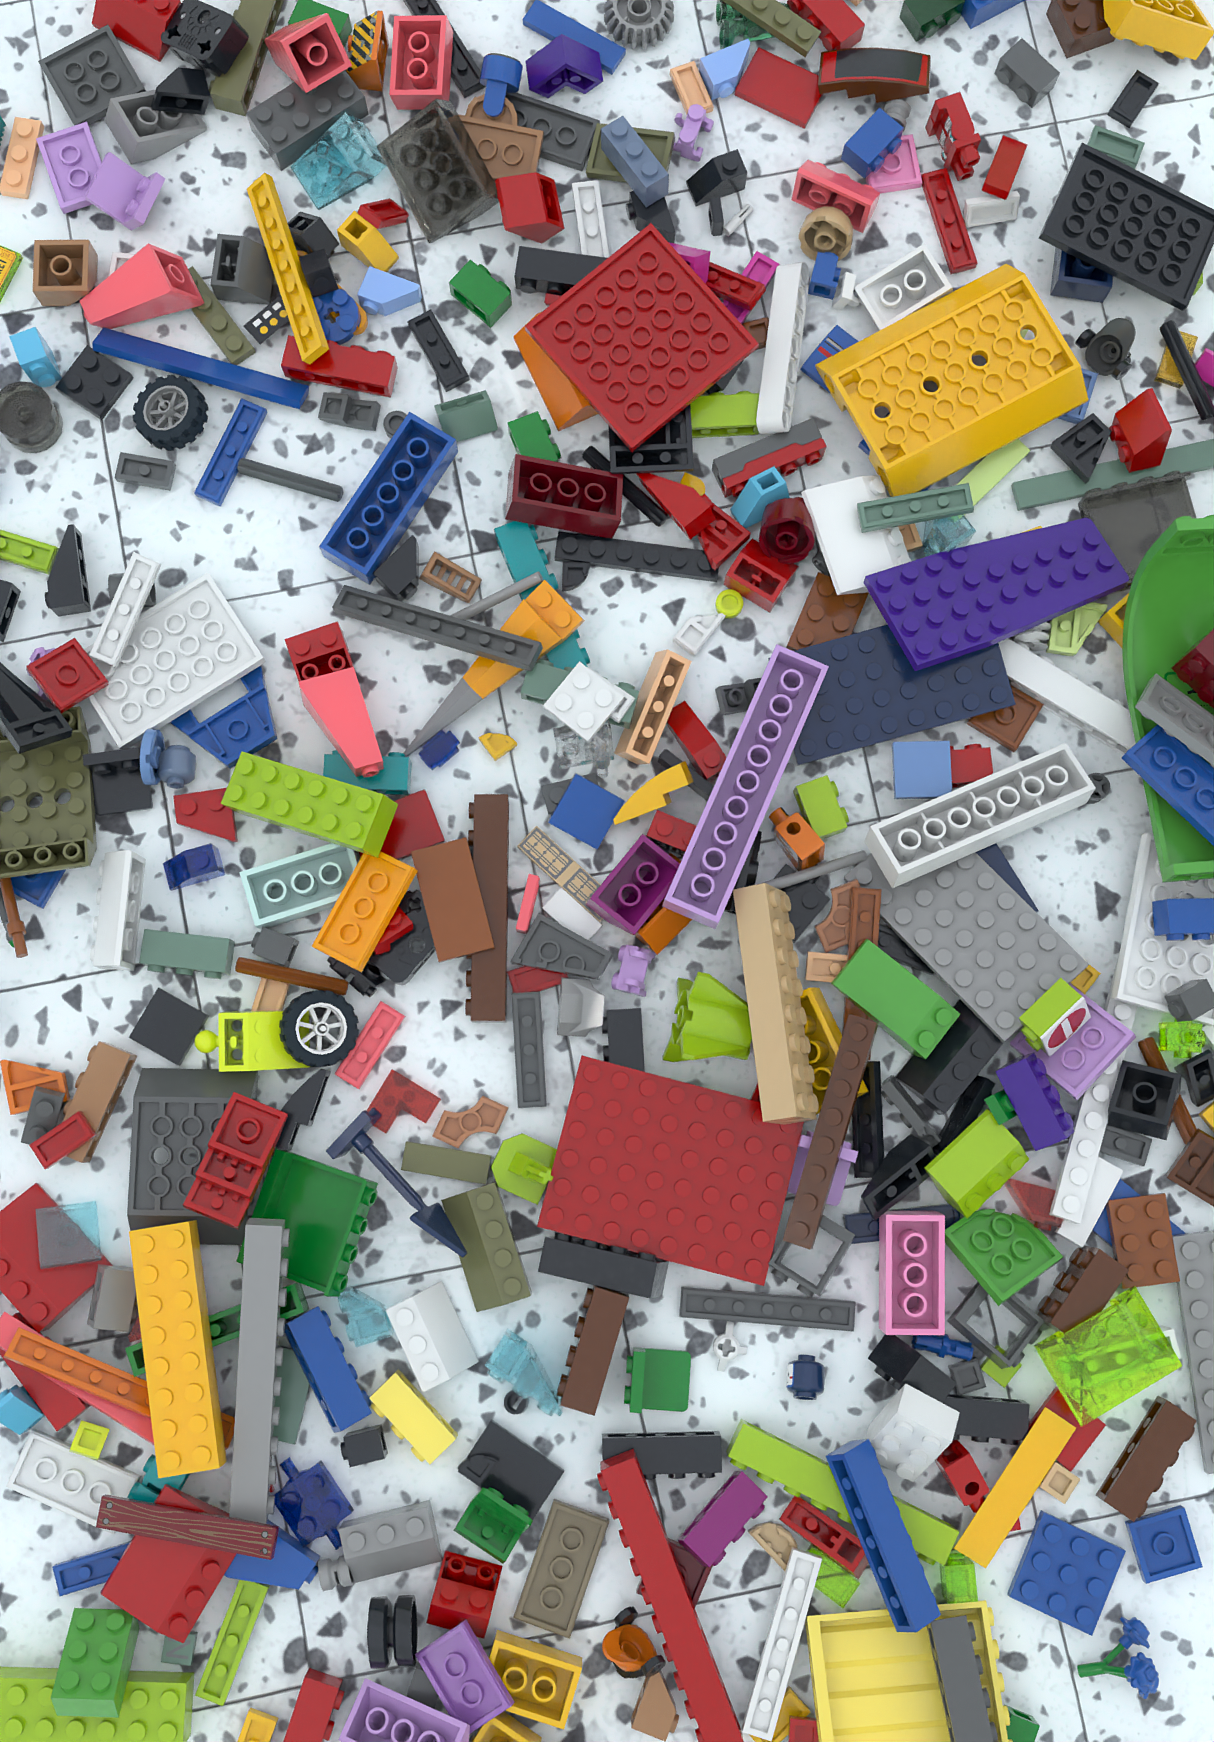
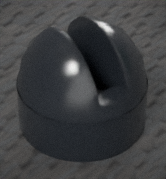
M512 1390L504 1398V1407L511 1414L523 1413L529 1404L528 1396L521 1390ZM521 1395L523 1399L515 1410L513 1406Z

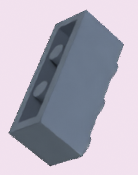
M621 116L601 128L602 151L645 207L668 195L669 174L626 118Z

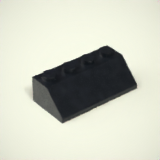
M961 999L953 1006L960 1013L959 1017L929 1056L924 1059L912 1055L895 1076L899 1082L938 1115L947 1113L1003 1045V1042Z

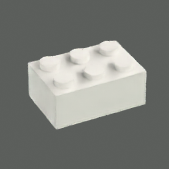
M905 1384L869 1424L865 1439L870 1440L880 1465L897 1473L899 1477L914 1482L952 1443L960 1412Z

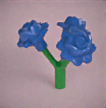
M1121 1617L1124 1635L1118 1640L1120 1643L1102 1661L1077 1665L1080 1678L1103 1674L1126 1678L1127 1682L1131 1683L1132 1688L1138 1689L1139 1696L1147 1699L1149 1693L1155 1694L1159 1685V1673L1156 1671L1151 1658H1146L1142 1652H1139L1136 1656L1131 1657L1130 1665L1125 1667L1109 1666V1663L1124 1648L1128 1650L1132 1644L1142 1645L1147 1649L1150 1647L1147 1641L1150 1632L1144 1623L1136 1617L1130 1620Z

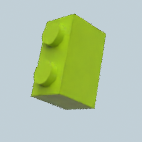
M828 775L797 785L794 788L793 793L803 819L821 839L834 836L846 830V823H849V818L845 808H840L836 798L839 797L838 788L834 781L830 782Z

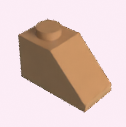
M660 1670L651 1677H645L631 1716V1728L666 1742L669 1732H675L679 1715L676 1714L675 1701Z

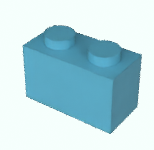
M36 327L9 336L20 366L36 388L50 387L56 381L62 379L53 352Z

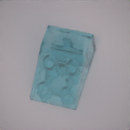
M345 112L291 166V169L316 208L321 210L370 182L389 164V161L363 121Z
M507 1328L486 1361L485 1366L489 1368L487 1373L499 1382H503L504 1379L514 1386L512 1390L522 1398L527 1399L530 1396L538 1401L537 1407L549 1416H552L554 1413L561 1416L563 1413V1406L560 1405L561 1398L556 1395L557 1391L532 1344Z

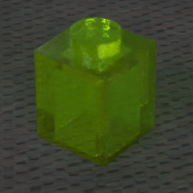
M951 1553L945 1565L939 1563L943 1598L948 1604L978 1602L974 1563L962 1553Z

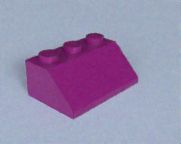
M642 834L590 897L586 905L608 923L635 935L667 895L680 863Z

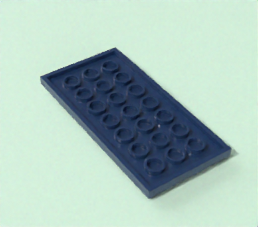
M888 624L794 651L829 666L793 749L798 766L1016 705L999 643L918 671H914Z

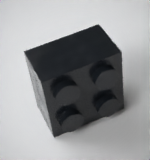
M1123 1060L1108 1108V1126L1167 1141L1181 1090L1182 1074Z

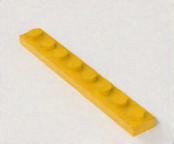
M264 172L247 188V192L302 361L311 364L329 350L273 178Z

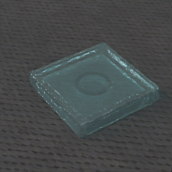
M96 1201L36 1209L40 1269L102 1260Z

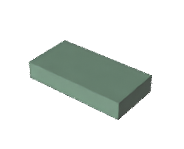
M1095 125L1087 145L1135 169L1145 143Z

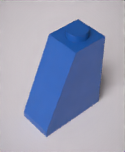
M267 1519L266 1524H270V1525H275V1526H277L276 1524H274L273 1522H271L269 1519ZM279 1527L275 1554L272 1560L236 1554L224 1576L299 1590L304 1581L310 1584L318 1572L316 1563L321 1556Z

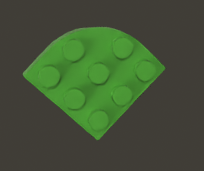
M995 1209L978 1210L969 1218L963 1217L945 1230L946 1245L998 1306L1063 1258L1061 1253L1035 1225L1014 1213L1008 1215L995 1212Z

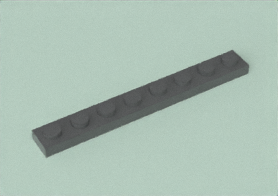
M347 585L343 586L332 606L337 614L527 671H532L543 649L541 642Z

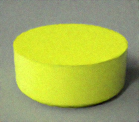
M732 589L719 593L715 603L716 611L718 614L723 613L726 615L725 618L728 619L738 616L743 608L741 594Z

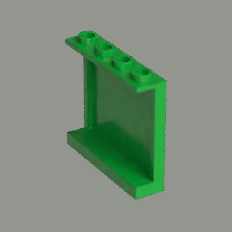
M275 1149L251 1218L285 1219V1229H290L289 1247H284L283 1258H288V1274L285 1278L322 1291L327 1297L340 1296L348 1283L347 1273L350 1264L357 1257V1244L360 1235L366 1230L369 1209L377 1198V1182L290 1151ZM245 1237L236 1262L241 1264L244 1261Z

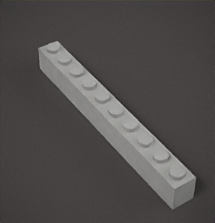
M249 1218L245 1225L229 1517L266 1524L268 1515H273L275 1508V1496L270 1495V1485H275L277 1466H272V1455H277L278 1436H273L274 1425L278 1426L280 1419V1407H275V1396H280L282 1377H277V1366H282L283 1348L278 1347L279 1336H284L285 1318H280V1307H285L287 1288H282V1277H287L288 1258H283L284 1247H289L290 1229H285V1219Z

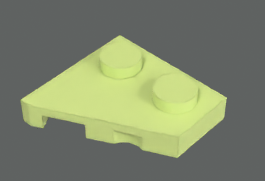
M1091 602L1050 620L1051 628L1048 631L1050 636L1049 640H1047L1048 648L1046 653L1073 657L1081 648L1102 614L1106 611L1108 604Z

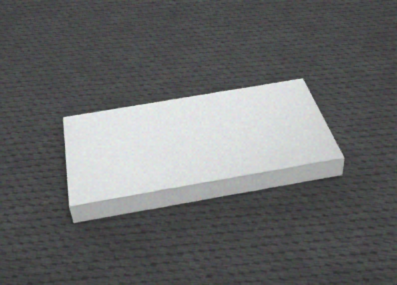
M35 1428L32 1429L6 1487L96 1527L101 1497L106 1494L127 1498L134 1484L140 1480L141 1475L100 1457L98 1460L69 1452L71 1444ZM102 1529V1530L107 1531V1532H109V1533H111V1534H115V1533H116V1531L107 1530V1529Z

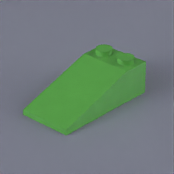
M865 939L831 983L868 1017L878 1022V1025L910 1054L924 1059L929 1056L960 1015L940 995L868 939Z

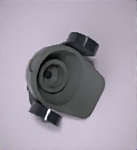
M1115 318L1108 322L1097 334L1091 329L1085 330L1078 337L1075 344L1080 349L1087 347L1085 359L1088 366L1099 373L1098 375H1111L1116 380H1120L1132 366L1130 364L1131 353L1129 351L1135 339L1136 331L1131 321L1124 318Z

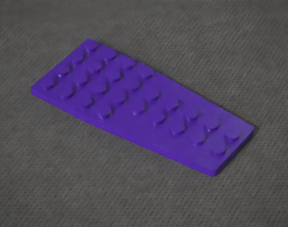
M1082 518L939 552L867 575L863 583L914 671H918L992 646L1125 588L1129 581V576L1093 521L1089 518Z

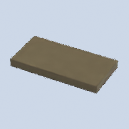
M553 1499L513 1618L570 1639L609 1524V1518Z

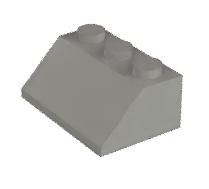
M430 1500L343 1521L339 1528L344 1558L355 1583L443 1561Z

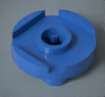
M337 289L314 297L313 301L326 340L334 341L339 345L348 342L354 336L353 333L357 326L359 328L361 321L360 311L354 299L343 289ZM331 312L339 313L340 315L336 317L335 323H331L329 319L326 320V317Z

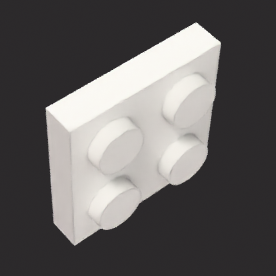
M579 661L543 707L589 743L623 702L624 696Z

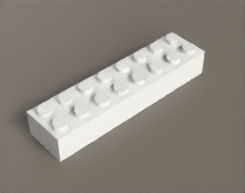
M1064 743L870 826L864 842L891 887L895 888L1086 804L1096 787L1067 743Z

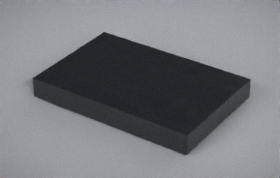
M492 1419L466 1458L475 1454H488L499 1459L497 1465L482 1486L458 1469L460 1474L480 1488H493L499 1491L504 1496L503 1500L510 1505L516 1504L523 1507L529 1513L528 1517L532 1520L564 1473V1469Z

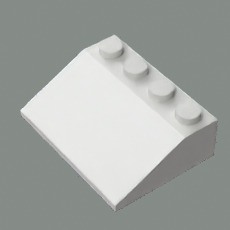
M880 475L859 476L801 492L812 518L814 531L837 595L866 593L868 590L863 583L865 576L911 562L898 526L861 532L857 503L888 498Z

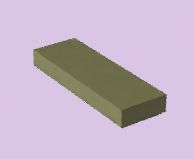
M406 1141L401 1170L487 1184L492 1155Z

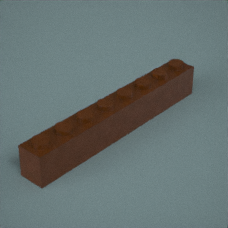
M474 794V802H469V819H474V830L468 831V845L473 847L472 860L495 948L466 956L467 959H471V970H466V987H471V999H466L465 1014L466 1016H471V1022L506 1023L508 794Z

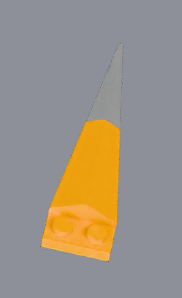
M544 580L525 600H522L500 630L541 642L543 649L538 657L540 659L564 642L585 620ZM479 656L404 751L405 756L411 755L449 724L524 669Z

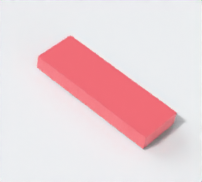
M380 1001L357 1037L355 1047L349 1051L348 1056L342 1061L335 1075L360 1089L406 1016Z

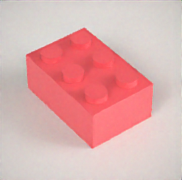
M447 15L394 16L389 95L397 110L449 109L453 29Z

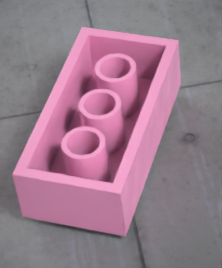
M886 1211L879 1217V1329L885 1335H945V1215L938 1211Z

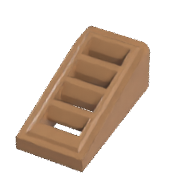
M435 551L419 577L420 580L468 604L482 581L481 578ZM438 565L441 569L437 576H434L432 572L435 566ZM448 570L451 573L445 582L441 579L445 571ZM456 575L460 576L461 578L457 586H451ZM468 580L471 583L466 593H463L460 590L465 581Z

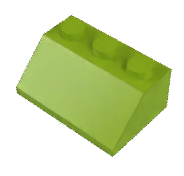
M987 1109L925 1167V1170L944 1200L964 1217L969 1218L1007 1180L1022 1169L1024 1164L1029 1161V1158L1019 1141L1003 1124L999 1125L993 1114Z

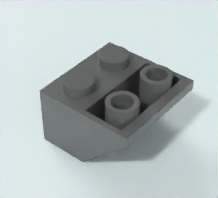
M217 234L210 284L218 300L269 305L272 297L274 272L265 246L245 236Z

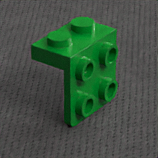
M633 1347L632 1355H627L626 1373L631 1374L630 1386L625 1385L624 1404H629L630 1413H642V1409L686 1411L689 1400L690 1353L682 1350Z
M490 1487L488 1489L481 1488L470 1501L453 1531L504 1564L519 1537L531 1526L533 1520L528 1517L529 1513L523 1507L516 1504L512 1506L504 1501V1496L499 1491Z

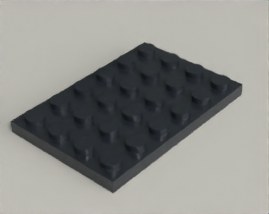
M1081 143L1043 226L1039 239L1184 311L1189 305L1214 245V209Z

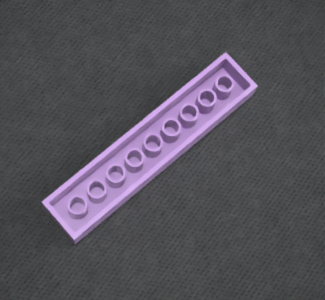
M776 644L662 907L716 929L829 666Z

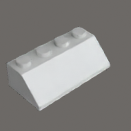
M132 850L105 853L104 860H101L99 865V875L102 877V884L96 894L99 913L98 916H95L93 922L96 941L91 946L90 960L93 961L94 967L100 969L135 971L146 859Z

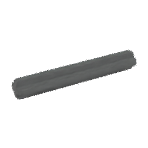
M241 458L238 463L237 470L242 475L339 502L343 495V488L340 485L246 458Z

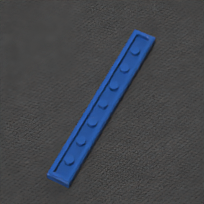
M104 327L92 342L93 351L296 409L301 408L309 394L308 385Z

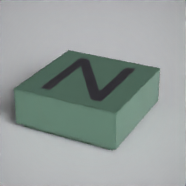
M191 1631L184 1643L165 1636L161 1662L191 1666L193 1664L198 1632Z

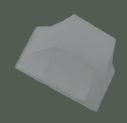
M561 977L557 1035L586 1037L590 1031L603 1025L605 995L593 987L590 979Z

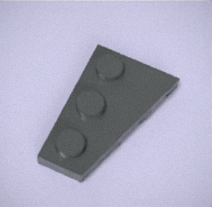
M538 913L510 962L511 964L600 980L613 957V953Z

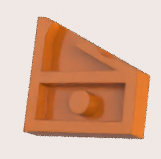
M0 1060L10 1115L29 1111L36 1086L65 1093L63 1103L70 1099L65 1073L10 1060Z

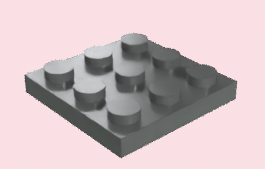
M109 25L38 61L74 126L84 122L90 125L104 118L110 98L146 91Z

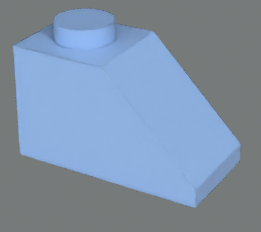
M749 39L700 58L699 73L711 100L719 97L725 98L735 91L748 60L750 50Z
M369 266L357 294L360 306L364 311L373 315L378 313L384 316L417 304L422 299L419 284Z

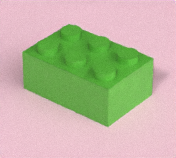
M74 1608L51 1695L57 1716L119 1718L140 1629L137 1618L121 1609Z

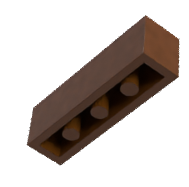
M1157 1396L1096 1493V1496L1134 1522L1137 1517L1140 1518L1147 1509V1501L1152 1492L1158 1491L1164 1480L1162 1476L1167 1468L1172 1467L1176 1463L1180 1447L1194 1434V1425L1197 1420L1170 1401Z

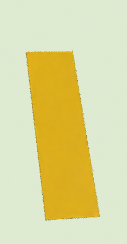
M1045 1407L955 1545V1550L982 1567L987 1568L1076 1427Z

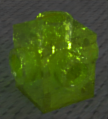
M1175 1017L1174 1022L1159 1023L1158 1048L1161 1052H1174V1058L1187 1059L1192 1058V1053H1202V1048L1206 1042L1205 1031H1202V1024L1192 1023V1021L1177 1022Z

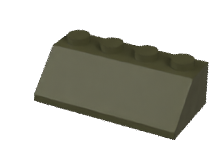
M496 1182L441 1200L449 1221L467 1251L463 1258L461 1256L459 1258L476 1312L530 1297L532 1291Z

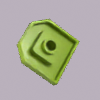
M523 1133L503 1140L491 1165L497 1186L538 1205L548 1181L551 1182L553 1180L551 1171L557 1149Z

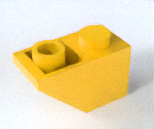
M355 210L337 229L341 246L367 267L371 266L388 272L399 259L397 253L377 228L357 214Z

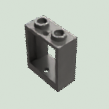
M822 1215L819 1227L843 1243L817 1286L780 1263L792 1243L782 1240L768 1263L774 1267L771 1272L785 1282H787L788 1278L793 1279L799 1283L796 1289L810 1298L813 1297L814 1293L818 1296L822 1295L856 1237L855 1234Z
M977 1281L948 1318L947 1322L999 1368L1004 1369L1011 1366L1014 1368L1024 1358L1025 1354L1022 1351L1027 1344L1032 1345L1040 1337L1042 1331L1039 1328L1045 1321L1015 1295L1002 1303L1025 1324L1024 1328L1002 1355L967 1324V1321L988 1296V1293Z

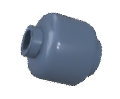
M171 745L161 752L159 756L158 777L167 783L168 787L180 789L195 779L196 756L190 752L188 747Z

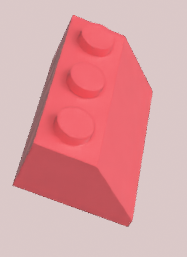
M807 160L797 172L791 200L812 210L824 206L838 208L849 217L853 229L863 233L877 206L880 192L870 185H863L852 180L846 174L836 173L822 163Z

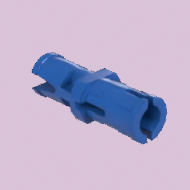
M947 1334L912 1335L911 1347L913 1349L935 1353L941 1358H944L945 1355H950L966 1361H970L973 1356L974 1348L971 1347V1342L952 1340Z

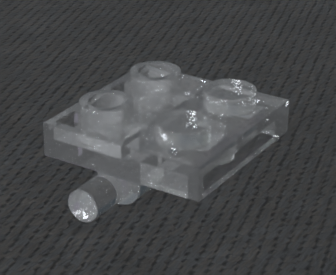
M609 719L589 743L566 725L553 728L559 769L593 763L597 768V774L600 778L608 776L610 760H614Z

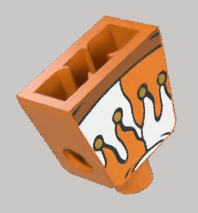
M780 807L770 814L769 819L776 826L774 828V839L797 871L813 867L824 860L825 843L798 812L789 817L785 810Z

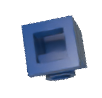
M832 252L817 253L808 294L833 300L841 268L836 267L839 258L836 254Z

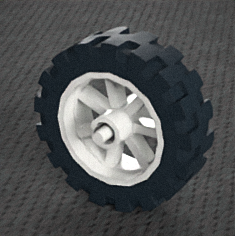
M327 990L305 992L294 998L289 1006L284 1009L282 1020L279 1023V1028H281L280 1040L285 1046V1051L295 1061L312 1067L332 1066L345 1059L349 1051L355 1047V1040L359 1035V1029H357L359 1021L357 1015L353 1012V1006L347 1003L343 996ZM313 1008H326L320 1021ZM307 1011H309L313 1020L311 1024L300 1021ZM333 1012L338 1022L327 1024L326 1020L329 1014ZM299 1026L309 1028L310 1031L302 1039L299 1035ZM340 1027L337 1039L328 1033L329 1029ZM313 1036H316V1050L304 1044ZM322 1036L326 1037L333 1045L321 1050Z

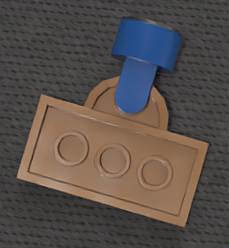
M487 54L483 58L479 80L486 87L485 94L473 98L468 105L465 115L439 111L429 163L431 168L494 181L501 177L537 172L544 131L518 126V116L513 103L506 98V93H516L519 91L523 65L519 60L504 54Z

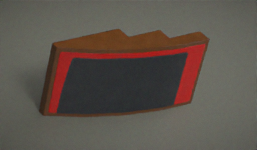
M846 48L821 52L819 92L820 94L846 90L848 99L875 94L876 103L929 94L931 56L907 50L888 48Z

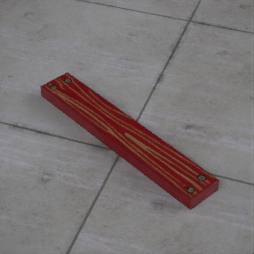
M106 1494L101 1497L96 1528L268 1560L274 1558L279 1526Z

